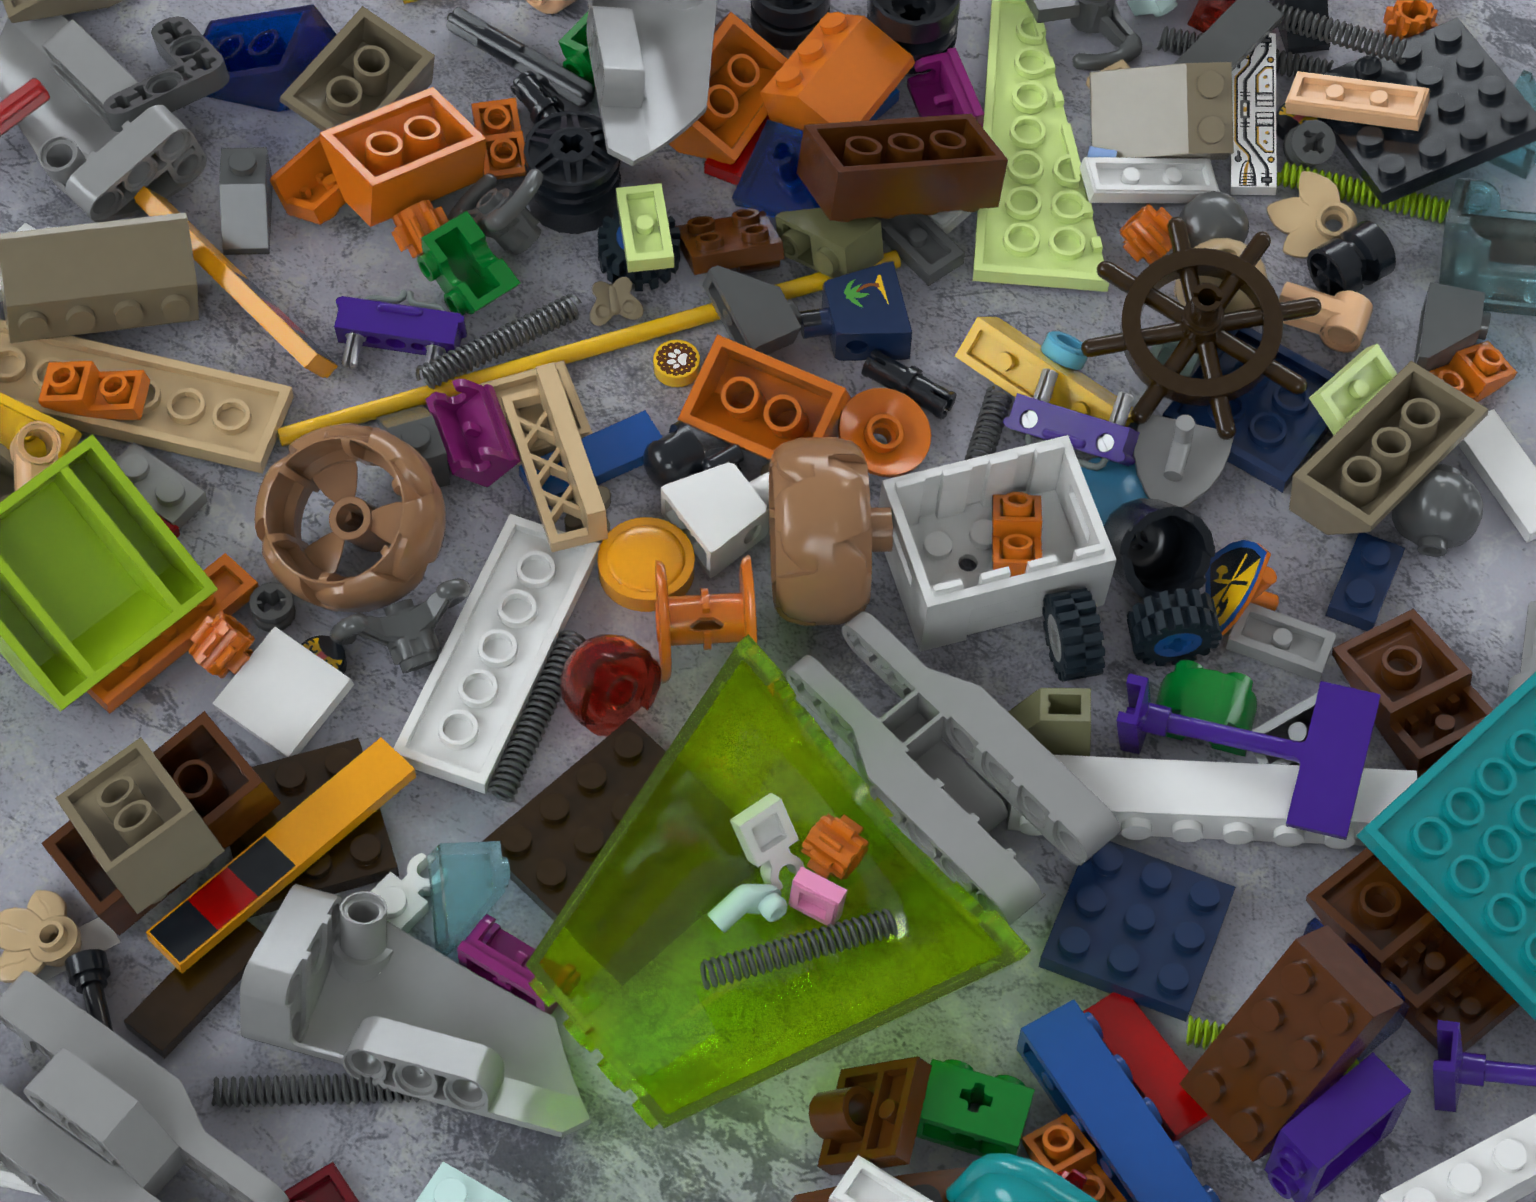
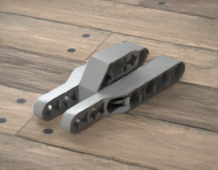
M861 611L843 625L842 634L854 653L903 699L882 717L877 719L818 660L810 655H805L786 671L787 680L794 692L852 749L867 798L992 922L1003 929H1007L1046 894H1042L1034 878L1016 861L1017 854L1010 847L1005 850L988 834L1008 817V810L1004 802L942 738L1072 863L1076 865L1084 864L1120 833V825L1112 811L980 685L927 668L883 624L866 611Z
M23 971L0 996V1021L22 1038L25 1048L34 1053L38 1050L51 1059L24 1089L26 1097L46 1116L0 1083V1164L50 1202H161L155 1197L184 1164L235 1202L290 1201L277 1184L205 1132L181 1080L31 972Z

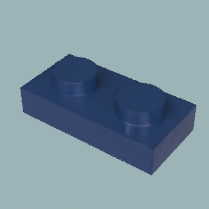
M1359 533L1325 616L1364 631L1374 628L1405 547L1367 533Z

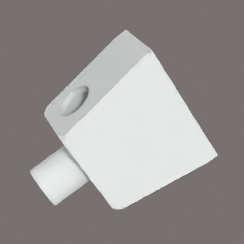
M725 463L661 487V514L666 521L676 525L687 535L693 546L695 559L710 579L760 542L768 533L769 472L748 482L735 464Z

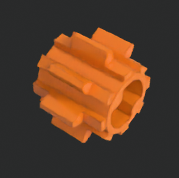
M1397 0L1394 7L1387 6L1383 19V22L1386 24L1384 32L1387 37L1392 34L1393 41L1397 36H1399L1400 41L1404 38L1412 37L1438 26L1435 23L1438 10L1434 9L1432 2L1428 3L1426 0Z
M427 199L394 215L392 219L396 227L391 233L400 251L408 249L414 259L424 254L422 250V237L449 220L442 206L434 208L430 199Z
M1150 204L1142 207L1120 229L1119 234L1125 239L1123 241V248L1136 262L1143 258L1150 265L1162 258L1172 249L1167 224L1173 217L1163 207H1160L1157 211Z
M219 612L214 619L207 616L190 637L194 644L188 651L195 659L194 661L206 669L207 672L224 678L229 671L236 674L249 660L253 653V650L249 647L253 644L255 638L251 635L249 629L237 621L236 618L226 615L224 612Z
M829 813L827 816L823 815L811 828L806 839L803 841L801 852L810 858L806 866L825 879H828L830 875L836 876L841 881L847 879L859 866L868 851L867 846L869 842L860 836L864 828L845 814L840 819L834 818Z

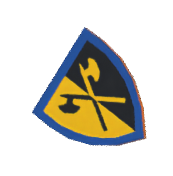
M1247 540L1232 542L1216 552L1214 557H1211L1210 567L1205 574L1207 580L1205 592L1210 594V598L1214 600L1222 636L1238 621L1250 602L1273 611L1278 607V595L1265 591L1277 581L1275 571L1267 566L1271 553L1259 543Z

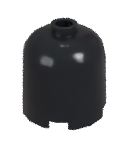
M1138 498L1123 503L1109 515L1104 528L1117 559L1112 575L1115 580L1144 598L1151 595L1155 599L1160 597L1159 592L1168 591V595L1175 594L1176 589L1185 588V593L1188 594L1192 589L1199 590L1204 586L1207 581L1204 576L1210 567L1211 557L1215 556L1216 549L1210 529L1199 516L1171 503L1147 498Z

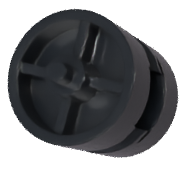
M1364 220L1342 232L1340 239L1332 238L1311 250L1307 257V266L1310 276L1319 291L1335 296L1340 291L1359 292L1363 289L1362 284L1371 285L1392 273L1396 266V256L1394 248L1384 231L1375 223Z

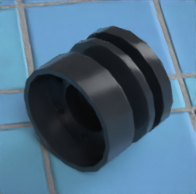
M867 0V19L913 56L914 61H917L923 57L945 53L947 49L955 47L961 0ZM913 66L907 74L930 72L932 69H927L923 72H916Z
M568 110L550 114L537 122L526 136L523 151L526 175L531 169H538L544 175L542 184L528 204L531 213L543 226L559 233L581 234L594 231L599 226H603L602 220L607 215L612 218L613 210L618 208L616 188L621 187V160L607 153L601 118L588 112Z

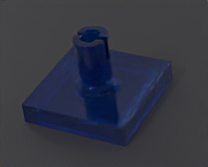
M767 119L732 196L736 206L765 211L767 216L773 218L780 212L821 208L796 173L803 130Z

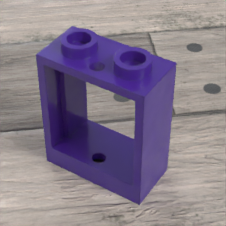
M1372 1052L1280 1130L1264 1169L1268 1173V1180L1272 1187L1285 1199L1292 1198L1294 1202H1311L1393 1131L1411 1090Z

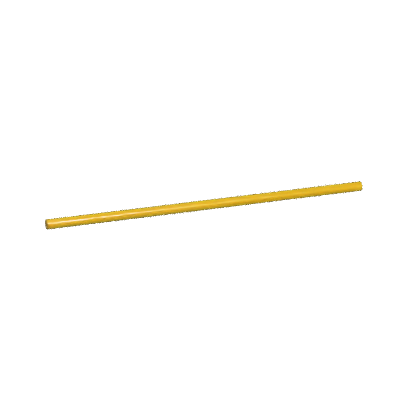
M896 250L883 253L884 258L875 264L879 265L893 261L895 269L901 267L900 257ZM817 272L775 284V286L781 288L785 298L788 300L823 290V284L832 278ZM712 303L463 374L460 377L456 376L453 380L466 379L481 384L553 362L556 363L564 360L565 364H569L721 319ZM448 379L447 383L442 382L441 386L436 385L435 389L425 385L280 427L277 430L278 438L283 447L319 428L345 423L359 425L376 420L377 417L419 405H427L425 399L433 392L445 393L449 397L457 396L462 392H457L454 388L453 380Z

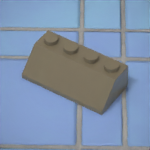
M186 212L0 233V284L10 343L199 320L197 278Z
M1410 361L1293 475L1289 510L1326 535L1371 532L1488 415L1489 409L1418 364Z

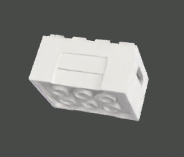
M1068 435L882 480L878 507H891L893 523L892 552L884 553L920 652L965 641L967 635L1041 617L1043 616V599L1046 594L1086 587L1087 591L1091 592L1092 600H1095L1096 606L1104 605L1117 559ZM1010 492L1040 495L1042 504V558L1028 561L1025 574L1010 577L1011 571L1009 566L992 570V496L997 494L1006 495ZM963 559H971L976 563L977 567L973 571H964L958 563Z

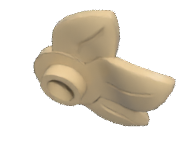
M1302 171L1300 174L1299 197L1282 199L1267 206V214L1273 225L1282 233L1288 234L1283 245V253L1295 258H1307L1311 250L1332 238L1340 239L1342 232L1357 224L1354 211L1348 205L1340 202L1336 184L1330 179L1310 171ZM1329 220H1337L1341 223L1342 228L1338 231H1330L1326 228L1325 223Z
M36 890L28 902L27 909L14 907L0 912V948L4 950L0 957V982L13 983L23 971L37 975L46 965L54 967L65 966V960L69 956L80 952L82 945L80 929L71 918L67 917V904L57 893L47 890Z

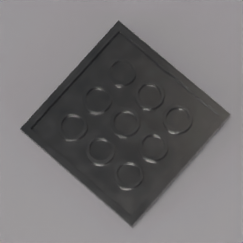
M1458 17L1407 38V44L1402 54V60L1405 59L1406 62L1401 65L1398 61L1393 63L1392 59L1387 61L1385 57L1380 59L1378 55L1373 57L1372 54H1369L1323 73V75L1429 88L1430 100L1419 131L1321 118V121L1331 127L1335 134L1336 145L1382 205L1536 141V111Z

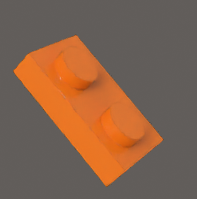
M320 135L270 178V183L287 215L321 225L335 217L339 208L346 203L321 144Z

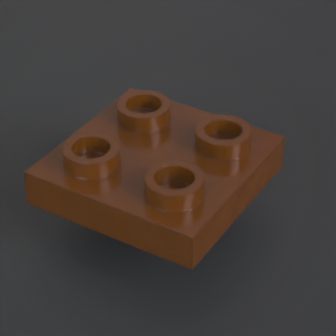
M746 208L733 212L732 216L714 219L709 216H699L688 220L687 224L675 226L679 227L680 249L694 275L708 273L710 268L717 265L727 269L736 268V271L741 274L779 268L780 260L785 259L783 241L765 211Z
M916 1056L841 1069L836 1089L817 1093L809 1105L810 1124L814 1132L824 1139L817 1167L831 1176L846 1174L858 1155L880 1169L909 1165L932 1065Z

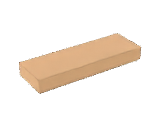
M1297 71L1285 101L1286 114L1419 131L1430 100L1429 88Z

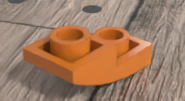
M516 97L471 103L474 127L486 138L483 175L492 174L497 180L526 176L523 152L525 142L523 131H521Z
M1488 340L1456 351L1448 365L1429 371L1477 402L1506 385L1518 373L1503 357L1502 353Z
M93 361L49 362L38 402L44 408L78 416L115 420H141L150 379L144 370L100 372Z
M1023 492L993 495L992 570L1009 566L1011 571L1010 577L1025 574L1028 561L1042 558L1041 496L1028 495Z
M1067 1113L1022 1137V1144L1031 1160L1055 1173L1062 1171L1070 1172L1072 1169H1076L1085 1175L1087 1181L1082 1191L1097 1201L1127 1202L1097 1163L1095 1148Z

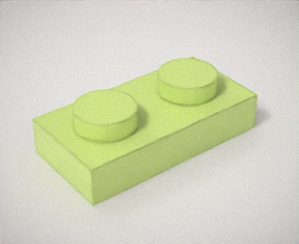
M662 183L616 188V201L628 273L674 268V253Z
M1377 343L1365 348L1312 394L1309 399L1332 434L1335 435L1397 375V372Z

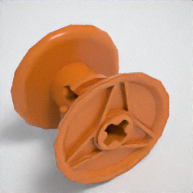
M750 555L743 557L740 563V593L709 594L708 588H700V595L668 596L665 565L663 562L655 560V620L662 684L668 682L671 678V646L703 644L704 650H711L712 644L742 642L747 674L751 678L756 679L758 670L757 617Z

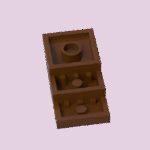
M1414 608L1332 648V656L1351 688L1381 694L1374 724L1407 770L1417 771V779L1494 710L1471 686L1473 672Z
M1365 848L1306 896L1307 903L1325 926L1328 925L1404 1001L1398 1011L1437 1050L1438 1020L1460 1022L1462 1052H1465L1520 1006L1368 848Z

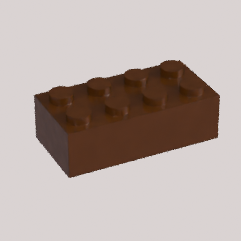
M972 114L804 125L796 173L830 221L850 222L859 218L879 217L891 219L897 215L922 214L930 216L946 211L976 212L979 209L996 208L1000 202L1008 159Z
M205 711L153 752L224 850L281 804ZM70 820L41 843L97 916L118 936L189 879L187 878L169 891L161 901L150 905L137 914L103 870Z
M1326 925L1293 941L1179 1084L1254 1162L1272 1152L1278 1134L1286 1124L1341 1079L1403 1005L1404 1001Z

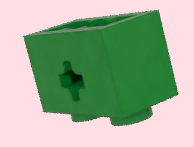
M932 1058L930 1063L932 1065L916 1137L980 1157L990 1153H1009L1017 1156L1035 1089L1026 1087L1021 1080L1013 1076L997 1075L993 1077L976 1072L969 1064L959 1060L948 1059L943 1062ZM971 1103L980 1105L978 1112L968 1110Z

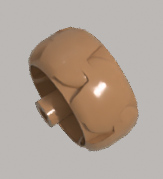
M355 423L319 428L292 442L288 447L290 453L274 463L265 474L255 505V529L258 538L262 541V555L275 578L300 599L334 612H370L395 603L407 596L422 582L428 563H432L438 558L446 530V510L442 491L432 474L433 470L428 462L412 446L389 432L377 427L361 426ZM356 461L369 466H380L394 478L391 485L394 492L402 497V502H394L378 508L355 497L358 479ZM321 490L325 496L335 503L329 514V524L333 532L308 545L301 538L302 517L311 493L313 491L318 493ZM345 540L369 552H380L383 555L376 564L357 576L343 577L336 574Z
M837 437L797 438L779 445L770 458L769 537L772 595L776 611L779 616L788 622L803 626L841 625L850 621L861 611H865L871 597L872 552H892L893 523L891 507L871 508L866 457L861 448L852 441Z

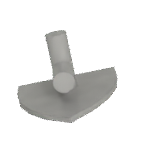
M1152 414L1147 422L1138 424L1137 431L1140 434L1134 449L1137 476L1147 498L1159 499L1182 508L1192 504L1204 495L1221 475L1229 457L1234 437L1230 440H1223L1219 437L1217 429L1197 425L1189 415H1181L1177 419H1171Z

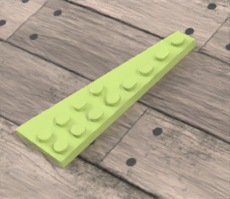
M991 0L983 129L1007 157L1008 163L999 206L996 208L979 209L977 211L972 281L1108 292L1109 283L1097 274L1098 264L1104 261L1102 255L1103 245L1100 236H1097L1093 220L1094 211L1086 194L1080 171L1081 162L1072 127L1068 123L1065 114L1064 97L1062 90L1059 91L1055 75L1056 67L1053 56L1051 57L1049 53L1044 22H1036L1025 0Z

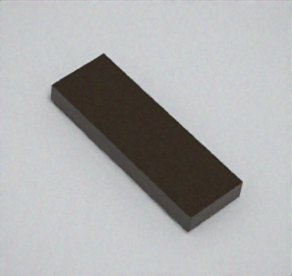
M246 920L183 974L175 968L124 1020L126 1028L165 1059L242 979L245 967L264 933Z

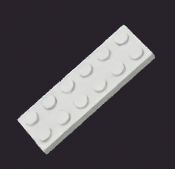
M513 514L509 515L393 748L415 770L486 794L489 783L492 782V777L498 768V763L501 762L504 750L510 742V737L513 735V731L517 729L516 725L520 722V717L523 715V710L526 709L529 697L532 696L535 684L538 683V678L541 677V671L544 670V665L547 664L550 652L553 651L556 639L559 638V633L564 631L597 562L598 550L600 548L599 543L592 542L552 553L542 524ZM556 529L557 534L565 533Z

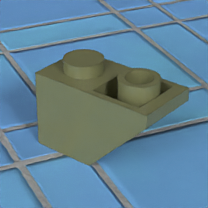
M821 208L785 211L775 216L776 230L783 241L784 256L831 278L872 267L884 258L881 221L873 217L854 219L850 222L830 221Z
M1039 688L1008 711L1053 755L1090 756L1091 688Z

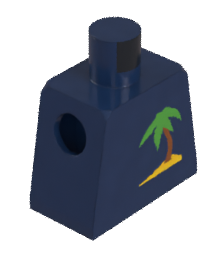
M893 261L827 280L823 284L822 308L799 311L802 318V328L800 330L802 338L808 339L828 335L833 356L839 361L866 360L867 357L874 360V357L871 356V352L874 349H879L883 354L894 360L910 359L912 329Z

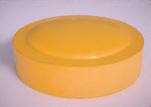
M640 517L620 523L608 533V539H604L601 542L598 550V577L603 590L614 602L622 607L640 612L655 611V560L663 562L666 568L668 596H685L693 583L695 574V555L691 541L679 527L663 519Z

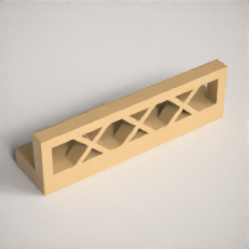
M555 363L536 366L538 387L501 396V401L542 526L553 553L608 539L607 517L600 491ZM541 403L544 411L536 424L518 417L515 409ZM538 438L556 446V450L549 460L530 453L529 450ZM550 475L569 483L561 498L542 489ZM572 498H574L576 504L570 502ZM548 505L553 507L551 512L549 510ZM565 512L581 519L584 528L557 534L555 523L561 514Z

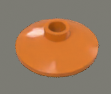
M889 388L864 390L848 401L839 418V438L852 441L861 448L866 457L868 473L881 477L902 476L917 468L929 451L931 428L924 411L913 399L897 390ZM873 435H883L887 440V444L878 442Z

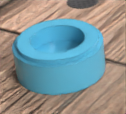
M1060 331L1049 332L1041 346V351L1046 357L1066 368L1081 370L1088 359L1081 351L1083 342Z

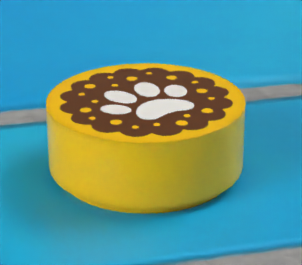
M683 340L664 342L656 349L653 356V370L656 378L669 387H684L696 380L700 372V355L698 350L691 343Z

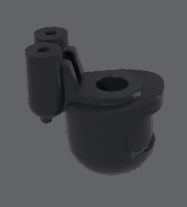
M680 420L670 426L669 434L648 444L643 454V464L646 473L653 483L659 487L725 463L735 464L741 472L739 463L744 460L743 453L736 444L726 448L718 447L706 450L691 429Z

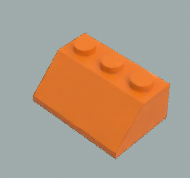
M732 12L727 14L714 29L706 112L668 145L678 153L705 159L709 157L718 162L733 164L768 115L760 92L788 59Z
M827 12L760 92L775 136L802 139L804 125L869 121L913 67L915 61L908 51L865 16L844 14L842 12Z
M434 87L320 132L321 144L344 201L370 227L393 218L394 215L418 202L430 199V201L436 200L476 183L483 177L486 138Z
M717 334L677 420L770 460L774 450L784 442L797 438L837 437L840 415L845 405L851 399V396L845 387Z

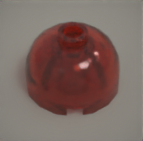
M599 634L584 641L569 656L560 676V691L567 710L575 720L597 736H609L627 721L628 717L637 712L641 706L648 711L654 703L661 685V667L658 661L652 657L650 651L624 635Z

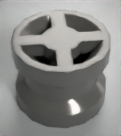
M1305 121L1292 128L1285 136L1283 142L1284 155L1288 162L1291 164L1295 163L1297 167L1302 164L1304 169L1308 166L1313 168L1328 160L1334 153L1336 146L1335 134L1331 127L1322 121Z

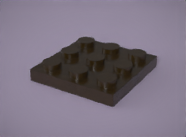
M359 738L253 766V770L281 804L230 845L233 859L360 755L363 750ZM380 808L249 918L278 910L295 884L337 894L379 882L390 872L399 876L398 866Z

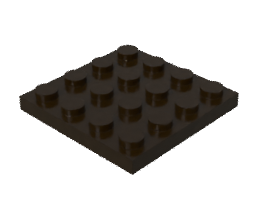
M630 718L481 842L482 852L620 985H623L756 868L755 865L747 860L730 822V819L736 815Z

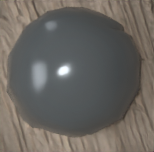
M1210 191L1198 194L1184 206L1179 215L1186 224L1191 248L1213 238H1230L1244 243L1249 233V221L1245 211L1233 197L1226 193Z

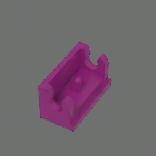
M956 47L947 49L945 53L923 57L915 61L913 66L916 72L932 69L926 74H918L907 79V88L919 117L972 114L983 128L984 112Z
M455 379L452 381L454 388L457 392L462 393L449 397L445 393L433 392L425 400L444 444L452 475L488 488L521 460L494 387L489 384L482 386L466 379Z
M486 914L477 923L465 941L463 940L457 947L459 964L551 1015L578 979V972L573 969L574 965L565 960L559 964L501 929L500 925L495 923L496 919Z

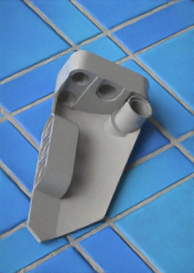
M587 0L589 9L586 28L587 44L608 154L634 166L671 143L706 112L717 0Z
M63 15L12 23L9 18L7 19L0 35V97L2 100L31 78H37L45 86L50 95L49 101L19 122L18 126L36 153L42 168L57 189L65 193L94 222L113 221L143 212L144 210L133 198L143 186L169 199L203 172L207 162L206 154L193 133L164 105L151 106L131 123L126 121L121 126L123 128L121 132H115L111 129L103 109L104 102L115 93L138 82L76 21L72 19L69 22Z
M298 884L292 886L249 959L240 985V1026L242 1037L341 1064L346 1072L359 1081L360 1075H362L365 1084H368L367 1077L370 1076L373 1079V1086L380 1084L383 1089L388 1087L390 1091L562 1138L590 1125L591 1119L575 1083L554 1016L486 980L388 922L387 904L380 895L361 891L346 896L342 901V897L336 894Z

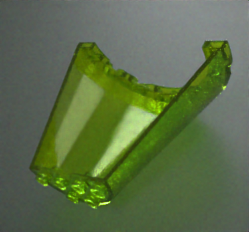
M749 634L738 642L526 963V966L535 975V978L528 983L548 1007L557 1001L569 1016L562 1023L563 1026L583 1048L585 1047L590 1053L595 1049L600 1051L604 1058L597 1063V1066L617 1089L620 1088L624 1094L629 1089L634 1092L638 1099L631 1106L651 1129L655 1128L659 1123L666 1129L1021 962L1031 953V949L996 910L992 912L987 909L985 911L972 895L957 881L953 883L932 859L920 850L891 821L889 817L894 816L878 796L874 801L870 795L868 784L838 752L833 742L811 714L795 699L797 695L789 685L783 672ZM769 793L780 797L799 838L797 842L789 846L790 852L800 858L805 868L810 871L812 870L806 866L810 858L801 852L803 849L802 844L811 828L823 815L827 816L829 813L834 818L840 819L845 814L862 826L864 829L860 836L866 839L869 845L867 846L868 851L861 863L847 879L841 881L836 876L833 877L831 875L827 879L847 890L843 913L838 922L843 923L845 919L850 921L852 917L858 919L860 915L866 917L867 913L874 914L876 910L881 912L885 908L892 913L898 927L897 937L893 936L890 931L889 939L883 935L882 940L879 941L875 937V941L872 944L867 938L865 946L859 940L860 945L858 948L852 944L851 949L848 950L844 945V950L841 953L836 947L834 955L828 949L827 957L821 953L820 958L817 959L813 954L812 960L809 961L805 956L803 964L797 958L795 966L791 964L789 959L788 968L784 967L781 961L780 970L776 969L773 963L774 969L772 972L767 970L764 953L761 950L760 953L766 968L764 975L759 972L756 955L753 952V958L758 970L756 977L751 974L748 957L745 954V960L750 972L748 979L743 976L740 960L737 956V962L742 974L741 981L735 978L732 962L729 958V964L734 976L732 984L728 982L725 967L721 960L726 984L725 986L720 984L717 968L713 963L718 980L717 988L713 987L709 970L705 965L707 981L710 982V989L706 990L702 982L700 970L703 959L709 961L711 957L715 959L719 955L725 957L728 952L733 955L735 950L741 953L743 948L749 950L750 946L756 948L759 943L764 946L767 941L772 943L774 939L778 941L782 937L788 939L789 935L796 937L798 932L804 934L806 930L811 932L813 928L817 930L821 926L827 928L825 924L790 907L788 904L795 874L788 870L787 865L783 866L779 872V880L783 885V888L780 889L781 897L786 900L788 905L787 911L782 918L769 922L762 914L746 913L725 933L711 920L707 913L737 886L741 884H764L760 873L761 866L756 867L747 860L730 819ZM885 913V919L888 923V916ZM877 915V920H878V922H879V924H880V918H879V916ZM869 918V922L873 928L871 918ZM862 920V926H863V928H864V930H865V924H864V921ZM854 922V927H855L856 932H857V925H856V923ZM846 924V929H847V931H848V933H849V927H848V925ZM838 927V931H839V933H840V935H841V938H842L841 929H840V927ZM831 929V935L834 939V932ZM823 931V937L826 941V934ZM815 933V938H816L817 943H818V945H819L818 936H817V934ZM807 935V940H808L809 945H810V947H811L810 938H809V936ZM800 938V944L803 949V942ZM792 940V946H793L794 951H795V954H796L795 944H794V942H793V940ZM784 942V948L788 956L787 946ZM776 944V950L780 957L779 947ZM768 947V952L772 959L771 949Z

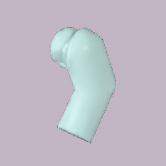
M741 884L731 891L707 915L725 933L746 913L762 914L769 922L777 921L786 913L788 905L786 900L781 897V891L771 884Z

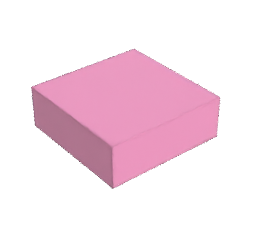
M801 866L792 881L788 904L790 907L826 926L828 924L835 925L843 913L847 890Z

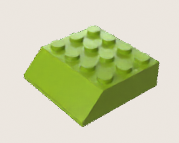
M93 434L0 502V653L25 683L60 712L218 590Z

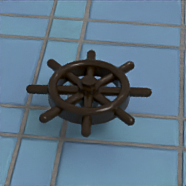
M1173 217L1167 224L1173 253L1165 255L1150 264L1138 277L1133 276L1109 261H1102L1098 264V276L1127 293L1122 310L1121 333L1087 339L1082 343L1081 351L1086 357H1097L1124 351L1129 365L1135 374L1148 386L1131 411V419L1134 423L1140 425L1147 422L1164 397L1186 405H1211L1219 437L1223 440H1230L1236 434V427L1229 401L1251 391L1264 377L1296 395L1303 394L1307 390L1308 383L1304 377L1275 360L1283 335V321L1317 315L1322 309V304L1315 297L1280 303L1269 280L1255 267L1271 243V238L1266 232L1256 233L1238 257L1237 255L1217 249L1191 248L1184 220L1180 217ZM1199 276L1215 277L1223 281L1218 287L1212 283L1200 284ZM1180 279L1186 305L1180 304L1160 292L1159 289L1174 280ZM1239 289L1247 295L1255 308L1224 312ZM1145 305L1175 323L1141 329V315ZM1262 326V340L1258 349L1229 333L1230 331ZM1180 341L1164 365L1148 349L1150 346ZM1216 347L1244 365L1236 371L1223 376ZM1194 353L1199 355L1204 379L1180 375Z

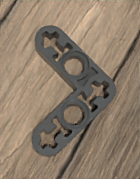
M169 17L158 22L151 30L158 53L170 68L115 93L104 102L103 109L111 129L115 132H121L123 130L121 126L126 121L131 123L151 106L164 105L170 112H174L220 90L229 82L230 76L222 55L185 17Z

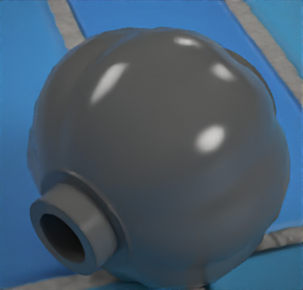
M1438 464L1392 510V521L1397 531L1404 538L1418 545L1417 550L1419 553L1426 556L1439 557L1445 555L1448 548L1461 546L1472 538L1482 519L1483 500L1476 486L1470 480L1465 479L1457 468Z

